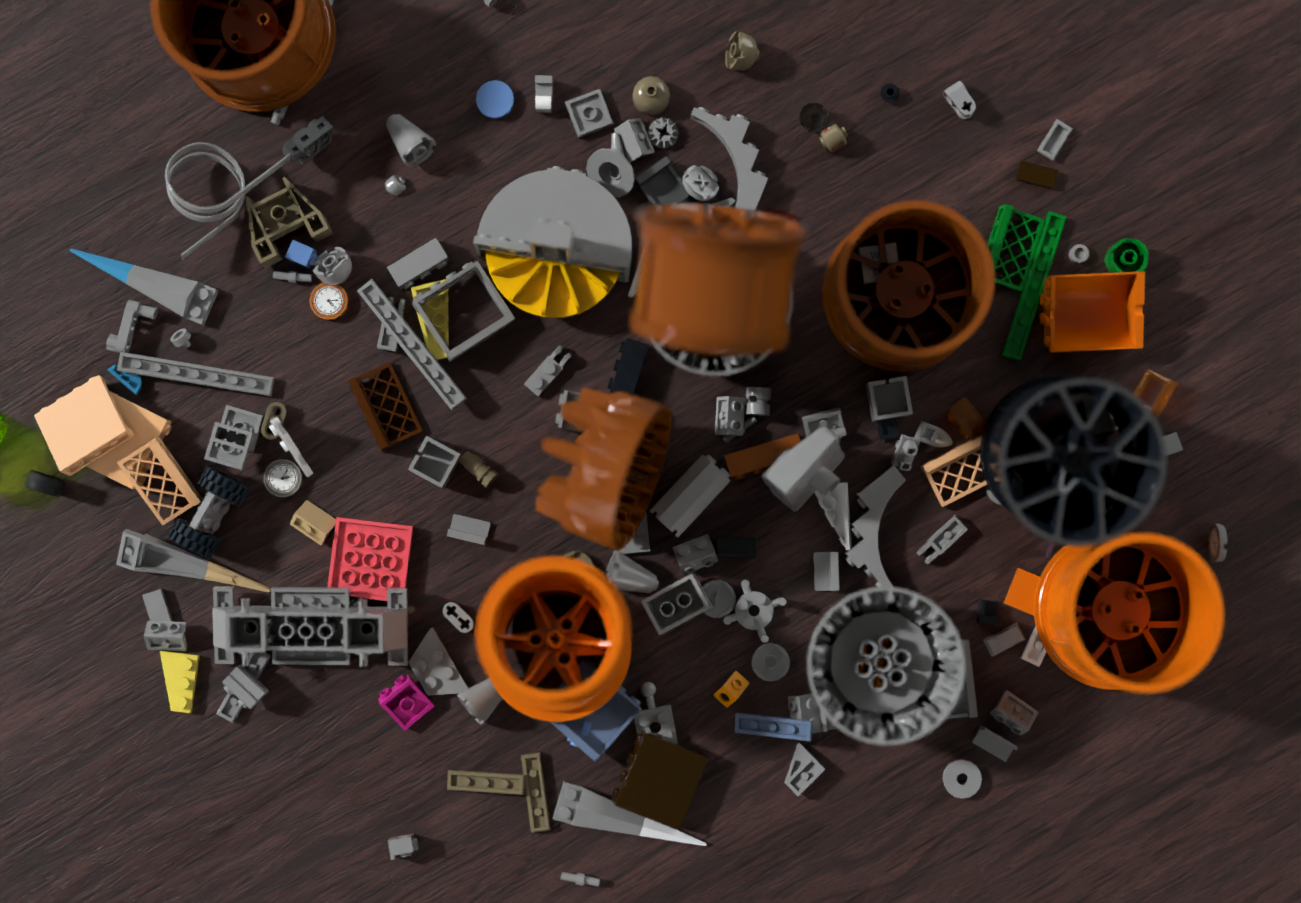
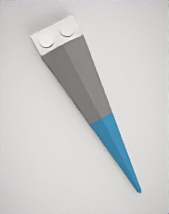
M70 249L72 253L175 313L203 326L219 292L217 289L197 281Z

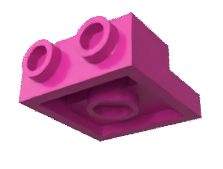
M409 674L405 677L403 675L398 677L391 689L385 688L379 695L380 705L404 731L434 707V703Z

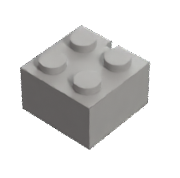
M906 376L888 379L887 381H873L866 384L872 422L913 414Z
M426 436L418 450L423 453V456L416 455L408 470L445 489L462 454Z

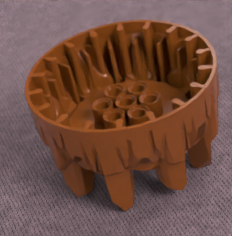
M583 388L578 401L561 405L562 418L583 432L575 440L577 444L553 438L543 439L542 442L544 451L570 462L574 466L568 477L550 476L538 489L541 495L536 498V510L560 521L563 528L570 533L614 551H620L630 542L640 526L658 484L670 439L671 410L667 404L626 392L617 391L613 394Z

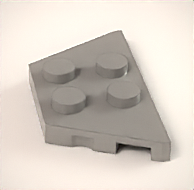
M434 627L430 628L408 662L428 696L457 694L468 689V685Z

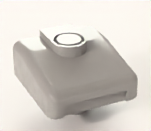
M820 427L792 449L785 450L761 476L764 483L793 512L798 511L816 490L824 497H827L840 482V478L832 473L845 458V454L839 445L840 437L828 427Z

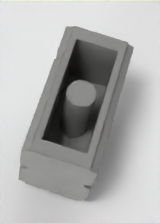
M242 664L238 665L222 682L225 685V691L230 695L235 694L239 698L238 703L245 709L247 707L249 709L254 708L269 692Z

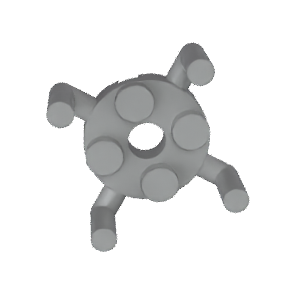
M744 579L741 581L744 594L736 603L735 613L725 616L723 622L729 625L731 622L738 620L743 627L757 630L760 640L766 643L769 638L764 627L772 620L773 608L780 605L784 606L786 599L780 597L770 600L761 592L751 591L749 581ZM752 605L759 607L760 611L756 616L749 614L748 610Z

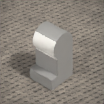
M535 75L536 113H551L553 77Z

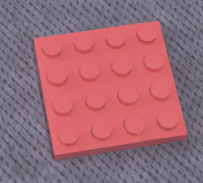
M336 517L327 587H350V597L387 601L388 588H406L414 526Z

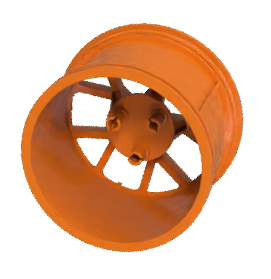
M1127 532L1114 540L1099 545L1083 547L1065 545L1051 558L1043 570L1034 599L1035 626L1037 627L1040 642L1051 660L1073 679L1095 688L1107 690L1123 689L1138 693H1153L1169 690L1187 682L1212 657L1219 643L1223 627L1224 610L1221 592L1207 564L1184 544L1155 534ZM1119 546H1128L1143 551L1133 584L1125 581H1114L1108 578L1112 549ZM1100 558L1098 575L1090 567ZM1151 558H1155L1171 576V580L1149 585L1143 584ZM1086 575L1095 581L1098 592L1094 597L1092 605L1081 607L1075 604L1079 586ZM1175 587L1180 600L1179 620L1149 621L1151 613L1150 603L1144 592ZM1084 620L1094 621L1097 628L1102 632L1101 642L1089 655L1080 641L1076 628ZM1150 628H1177L1176 636L1165 653H1162L1149 632ZM1141 634L1156 662L1138 672L1127 673L1116 643ZM1107 648L1117 675L1106 673L1095 663Z

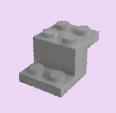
M226 405L221 423L215 422L204 459L243 470L248 452L254 453L264 416Z

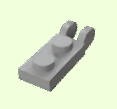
M389 297L390 302L394 305V297ZM401 299L398 312L404 318L403 313L406 300ZM382 323L377 349L397 352L398 342Z
M561 345L556 348L551 356L544 360L524 383L538 397L564 369V365L572 357L570 353L566 354L559 364L554 360L562 352L563 347Z
M954 515L916 553L921 555L931 546L935 552L926 558L925 563L929 564L938 555L946 551L968 528Z

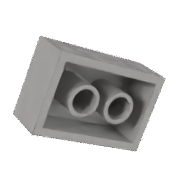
M695 573L682 578L641 601L659 635L713 608Z

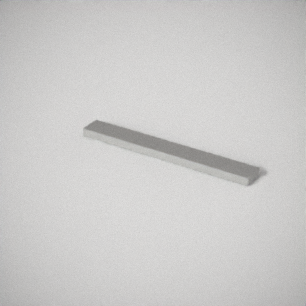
M371 279L358 289L357 292L449 408L453 411L467 400L464 393L375 281Z
M120 352L117 371L265 396H272L275 379L269 376Z

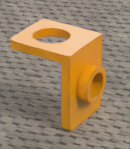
M735 671L725 684L714 693V697L728 708L739 698L749 685V682L738 671ZM721 693L726 694L729 697V701L723 699Z

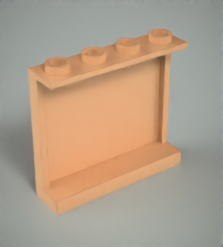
M100 375L90 378L87 383L74 388L72 392L58 398L56 402L42 408L40 412L34 415L60 472L68 476L73 475L135 436L133 431L126 427L106 386L109 384L108 380Z
M109 391L126 427L130 428L135 436L87 465V467L131 489H136L117 462L156 436L163 440L164 436H167L171 431L172 421ZM148 447L142 451L141 458L153 460L154 454ZM128 460L124 464L128 470L136 471L138 461ZM140 462L139 472L146 473L147 470L151 469L152 464ZM138 475L137 482L143 486L146 477Z

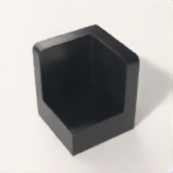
M978 599L976 622L999 625V617H997L998 602Z

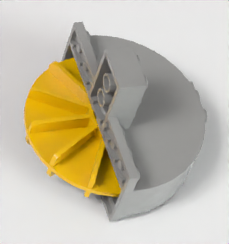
M553 166L547 170L524 175L509 183L489 203L480 221L477 236L474 235L473 244L479 259L487 261L491 278L501 294L517 308L542 318H563L579 315L598 304L607 296L616 281H629L632 238L626 215L614 196L598 182L587 177L586 173H583L581 170L572 169L567 171L562 167Z

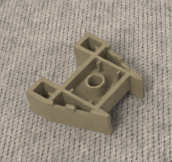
M285 177L282 179L286 188L254 203L249 196L245 197L252 238L251 245L260 264L265 268L283 260L274 241L306 225L311 237L316 242L334 234L326 217Z

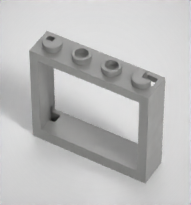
M478 261L466 263L462 266V271L450 273L446 276L447 280L440 283L438 281L430 286L431 290L424 293L422 291L413 297L415 300L412 301V305L450 362L515 320V317ZM475 272L504 317L450 350L421 305Z

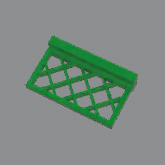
M1008 204L999 206L987 247L992 258L994 271L1000 267L1005 277L1001 279L994 278V283L1023 292L1044 226V219L1014 209L1013 206ZM1012 214L1018 215L1022 223L1014 227L1011 221ZM1035 221L1038 223L1037 230L1031 233L1027 223ZM1023 225L1027 236L1020 239L1015 229ZM1012 231L1016 241L1008 245L1005 236L1006 233ZM1029 237L1032 245L1029 250L1025 251L1021 241ZM1017 243L1022 253L1014 257L1010 246ZM1006 249L1010 259L1002 263L999 255L1001 251ZM1023 255L1026 264L1025 267L1020 269L1015 259ZM1012 261L1016 271L1008 275L1004 265ZM1017 273L1020 278L1019 286L1013 285L1010 279L1011 276Z

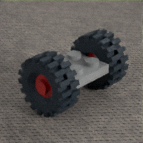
M207 466L198 481L200 486L208 490L205 499L191 523L178 518L168 537L177 544L182 545V547L210 559L221 542L212 534L219 528L221 519L230 508V503L241 506L250 488L231 476Z

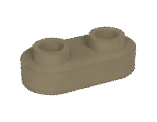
M271 403L266 410L261 426V433L266 439L272 440L279 436H274L273 433L269 434L267 428L272 425L270 421L275 417H278L280 424L283 425L286 408L282 403ZM274 408H278L280 410L279 415L273 414Z

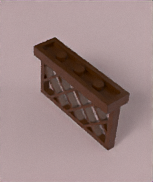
M391 363L348 380V384L380 451L423 432ZM389 369L391 373L389 382L379 379L381 371ZM367 377L374 379L375 382L372 390L365 388L361 380ZM377 381L388 385L385 394L374 391ZM390 386L398 388L400 393L397 399L387 396ZM372 394L383 397L380 407L371 403ZM385 398L396 402L393 412L382 408ZM398 403L406 405L408 409L406 416L395 413ZM380 411L391 414L388 424L380 422L378 418ZM393 415L404 419L401 429L390 425ZM406 420L414 422L417 430L412 432L403 430ZM391 428L399 431L397 439L389 442L386 435L388 429Z

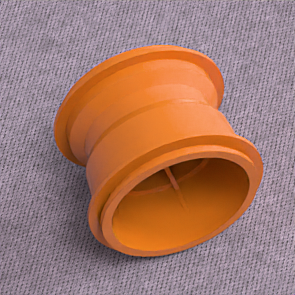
M541 557L512 568L490 589L481 605L477 619V649L482 665L494 688L515 710L541 721H572L590 715L600 709L615 695L623 683L631 658L630 617L619 590L598 569L585 562L568 557ZM561 594L580 600L558 620L542 597ZM530 603L537 630L507 634L516 614L525 605ZM591 608L598 614L604 624L607 641L578 633ZM569 621L573 626L570 630H564L562 624ZM535 636H539L542 639L538 645L531 643V639ZM554 640H559V641H560V642L557 641L558 644H556V645L553 644V641H554ZM506 648L535 654L523 681L509 665ZM563 655L569 656V663L561 664L559 662L560 657ZM605 655L596 673L583 683L575 656ZM554 666L569 687V690L559 692L536 689L538 684Z

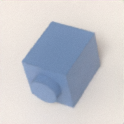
M292 240L285 258L310 269L318 255H316L317 251Z

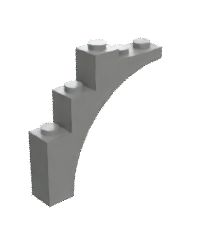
M694 107L691 119L713 132L724 144L732 158L738 183L735 207L756 210L768 178L760 171H751L759 150L756 149L754 144L742 143L750 121H747L745 116L739 114L736 116L732 115L730 121H727V118L722 115L716 114L714 116L709 114V111L705 108L699 107L697 109Z
M894 465L856 494L858 497L856 501L863 509L865 507L868 509L850 524L853 527L851 529L853 534L857 538L861 537L862 540L844 553L847 556L845 558L846 562L852 568L855 566L859 569L862 565L865 566L864 572L869 578L872 576L877 581L875 585L877 587L894 588L885 574L878 550V530L881 516L894 492L906 481Z

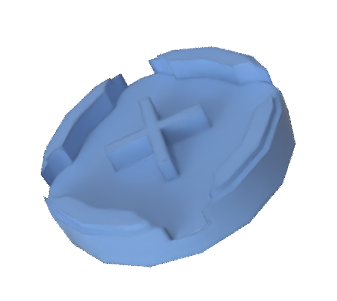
M488 81L477 92V107L483 115L489 118H503L510 113L513 107V92L502 81Z

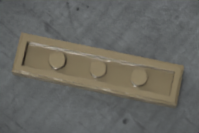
M541 753L522 754L521 760L523 774H525V790L531 833L550 830Z
M448 770L447 790L524 795L525 774Z

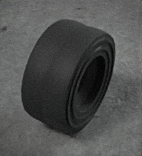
M30 470L25 486L45 494L59 496L64 481Z

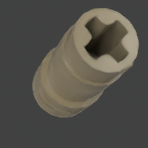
M469 450L459 460V463L472 475H475L477 481H482L481 484L486 488L499 475L494 469L491 470L492 468L489 465L486 466L480 457L473 455Z

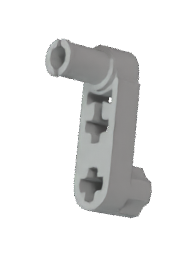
M128 300L119 334H110L106 342V349L117 353H128L138 317L143 316L155 320L158 308Z

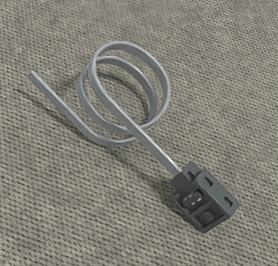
M323 116L318 120L313 119L307 128L300 129L293 135V138L283 144V154L285 157L246 187L244 175L239 164L223 148L211 143L197 142L186 145L178 150L170 158L165 170L167 194L173 206L182 215L199 222L219 221L236 210L227 220L183 252L181 258L185 259L231 224L243 210L245 194L289 160L292 164L299 161L303 165L332 143L333 126ZM195 149H209V150L215 151V152H217V153L223 155L225 158H227V159L232 163V165H231L228 161H226L224 158H222V157H220V156H218V155H216V154L208 153V152H196V153H192V154H189V155H187V156L181 158V159H180L179 161H177L175 164H174V162H175L180 156H182L183 154H185V153H187V152H189V151H191V150H195ZM206 158L217 161L228 168L237 179L241 190L222 204L212 207H200L180 198L173 190L170 182L174 173L183 164L194 159ZM234 203V205L231 206L228 210L213 216L196 215L188 212L180 206L182 205L183 207L198 213H215L229 207Z

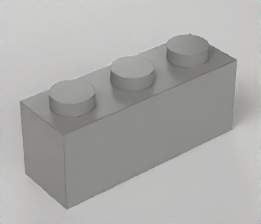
M434 238L391 264L387 269L400 289L405 288L406 290L415 284L414 281L419 278L423 280L430 276L431 271L437 268L439 270L445 267L450 259L437 238Z

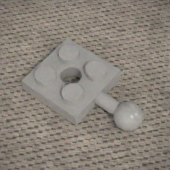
M652 682L643 683L641 693L646 697L648 709L641 710L634 718L637 734L644 730L646 733L677 744L678 740L671 704L655 707L653 695L656 692V687ZM657 722L661 725V729L658 732H652L650 725Z

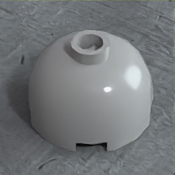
M335 247V250L329 253L327 250L324 251L313 263L315 265L313 270L315 275L328 285L345 282L352 271L351 259L341 247Z

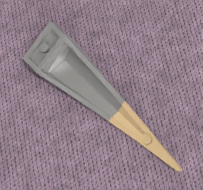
M128 529L123 531L116 565L133 571L184 576L271 592V588L151 535H143Z

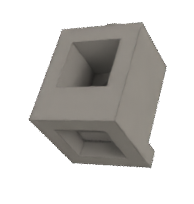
M413 834L391 837L388 840L391 860H394L397 855H400V857L411 856V852L419 850L417 838L414 839Z

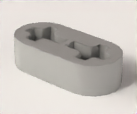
M456 602L445 604L443 607L444 616L459 631L467 633L474 628L473 618ZM455 606V612L459 616L456 617L454 614L448 615L449 610L447 607ZM460 617L464 621H466L467 619L470 621L469 629L467 627H461L462 622L459 620Z

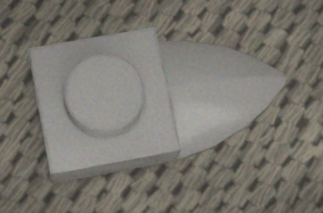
M924 421L920 422L915 437H920L922 442L935 447H947L953 444L952 439L944 430Z

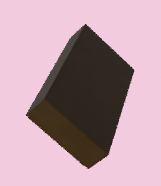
M1021 161L1016 181L1054 189L1058 170Z

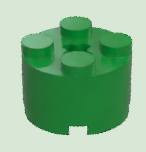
M1122 239L1108 249L1104 258L1106 268L1109 273L1144 271L1148 264V249L1137 239Z

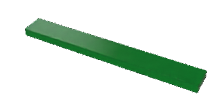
M1051 211L1047 212L1027 280L1001 356L1021 361L1040 302V294L1044 290V280L1048 278L1067 219L1066 216Z

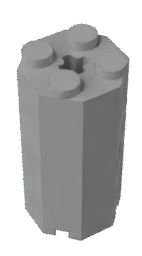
M702 454L650 510L652 514L654 512L657 513L655 517L671 532L676 530L675 536L677 537L683 533L730 482V474L723 467L721 469L717 468L714 465L716 461L709 454L706 457Z

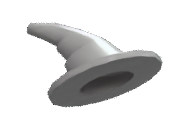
M613 133L611 149H599L593 152L587 161L586 169L589 178L606 188L614 197H622L632 189L635 176L631 164L624 157L619 134Z

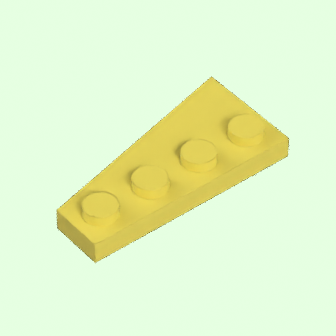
M436 282L411 287L412 296L415 297L422 291L424 293L431 290L430 286ZM447 289L421 306L449 348ZM417 313L426 347L437 360L447 358Z

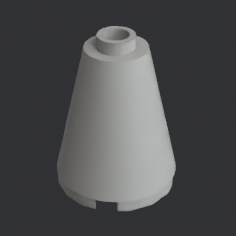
M393 114L387 119L386 127L406 166L413 167L411 165L413 163L419 165L433 153L432 147L433 145L436 146V143L431 136L400 114Z
M616 551L612 555L606 569L608 571L607 578L612 581L618 590L649 594L652 591H656L659 580H657L655 574L621 552Z
M490 678L457 695L459 701L470 715L476 716L475 720L480 725L485 723L503 699L494 688Z

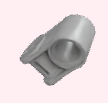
M961 81L956 82L943 91L945 99L961 119H969L973 115L976 104ZM963 106H964L965 108L969 107V108H970L969 111H968V110H963Z

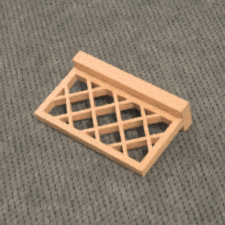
M982 435L920 465L941 507L987 485L986 481L981 483L974 481L977 470L982 471V469L978 468L980 453H975L980 450ZM970 454L978 456L975 467L965 464L967 456ZM954 462L961 464L958 475L948 472L950 465ZM964 466L974 469L971 480L961 477ZM936 471L944 473L941 484L934 482L931 474ZM947 474L957 477L954 488L944 485ZM960 479L970 482L967 490L961 491L957 489ZM943 487L953 490L951 498L946 501L941 496Z
M156 436L117 462L162 526L191 507L196 506L203 499L159 436ZM149 447L154 454L153 460L142 459V451ZM128 460L138 461L136 471L128 470L124 463ZM140 462L152 464L150 474L139 472ZM154 464L163 466L165 469L164 476L153 474ZM138 475L149 477L148 487L138 484ZM152 478L163 479L161 489L150 487ZM166 480L173 481L176 484L175 492L164 490ZM149 491L161 493L159 502L149 499ZM163 493L174 495L173 505L161 503ZM177 496L185 497L189 504L184 507L175 506ZM161 506L172 508L171 515L166 519L160 514Z

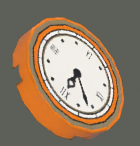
M321 283L311 292L310 307L314 314L321 319L335 320L341 317L347 310L348 295L344 288L338 284L328 285Z

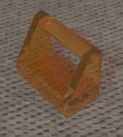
M1147 369L1133 394L1140 398L1151 377L1164 384L1151 408L1148 407L1154 417H1159L1178 383Z

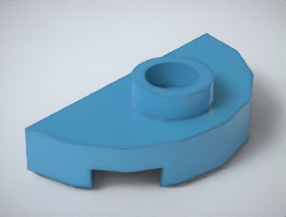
M113 365L108 369L113 376L138 396L142 388L141 375L117 371L118 365Z

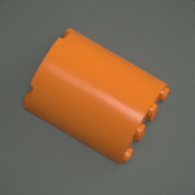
M1145 272L1050 275L1048 278H1045L1044 293L1040 294V305L1043 306V313H1040V324H1043L1044 347H1048L1050 352L1143 348Z

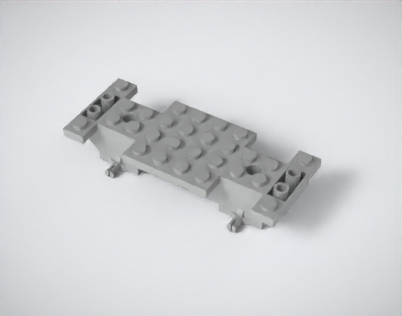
M215 586L213 588V646L215 664H235L237 652L242 654V665L249 666L251 665L250 654L272 650V664L350 665L351 653L360 655V667H363V665L367 667L369 654L388 651V665H408V588H388L387 607H367L366 599L359 600V607H350V587H272L271 606H249L250 599L248 598L241 599V606H235L234 587ZM249 622H253L256 625V630L249 628ZM364 624H371L373 631L365 630Z

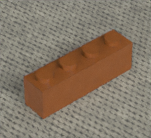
M799 434L724 455L730 478L734 477L735 480L745 478L746 473L752 471L754 475L765 472L764 468L771 466L785 450L792 449L801 442Z

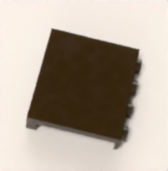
M642 730L634 740L635 748L627 757L626 762L628 764L619 776L620 784L612 793V802L617 807L679 830L709 758L705 754L696 753Z

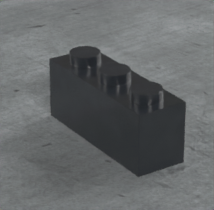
M629 338L626 339V342L622 341L619 350L622 355L620 360H616L613 371H616L614 378H610L607 388L610 389V394L619 391L634 395L649 344Z

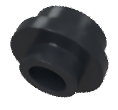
M892 83L884 85L880 91L881 98L887 103L895 102L900 94L899 88ZM887 90H892L894 94L888 95Z

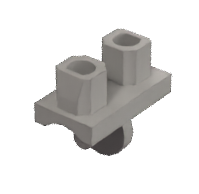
M901 434L900 440L895 444L896 450L891 461L892 466H899L900 470H911L913 459L918 452V446L921 441L920 437H908Z

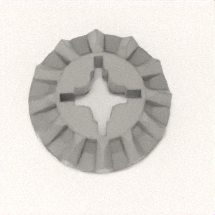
M660 118L654 120L649 126L648 136L654 146L668 148L677 141L678 128L676 123L670 119ZM667 126L666 132L669 135H664L660 140V132L658 130H663Z

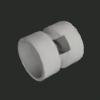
M747 387L746 399L749 402L745 405V415L770 416L768 401L771 400V389Z

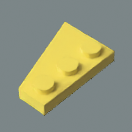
M161 650L160 656L170 709L176 712L192 713L200 655Z

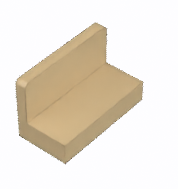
M306 500L294 513L290 525L322 546L329 532L335 527L336 519Z

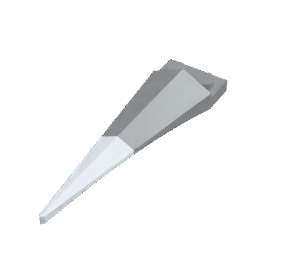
M563 781L552 817L554 820L573 826L701 846L707 845L705 842L679 830L617 807L613 804V800L590 789Z

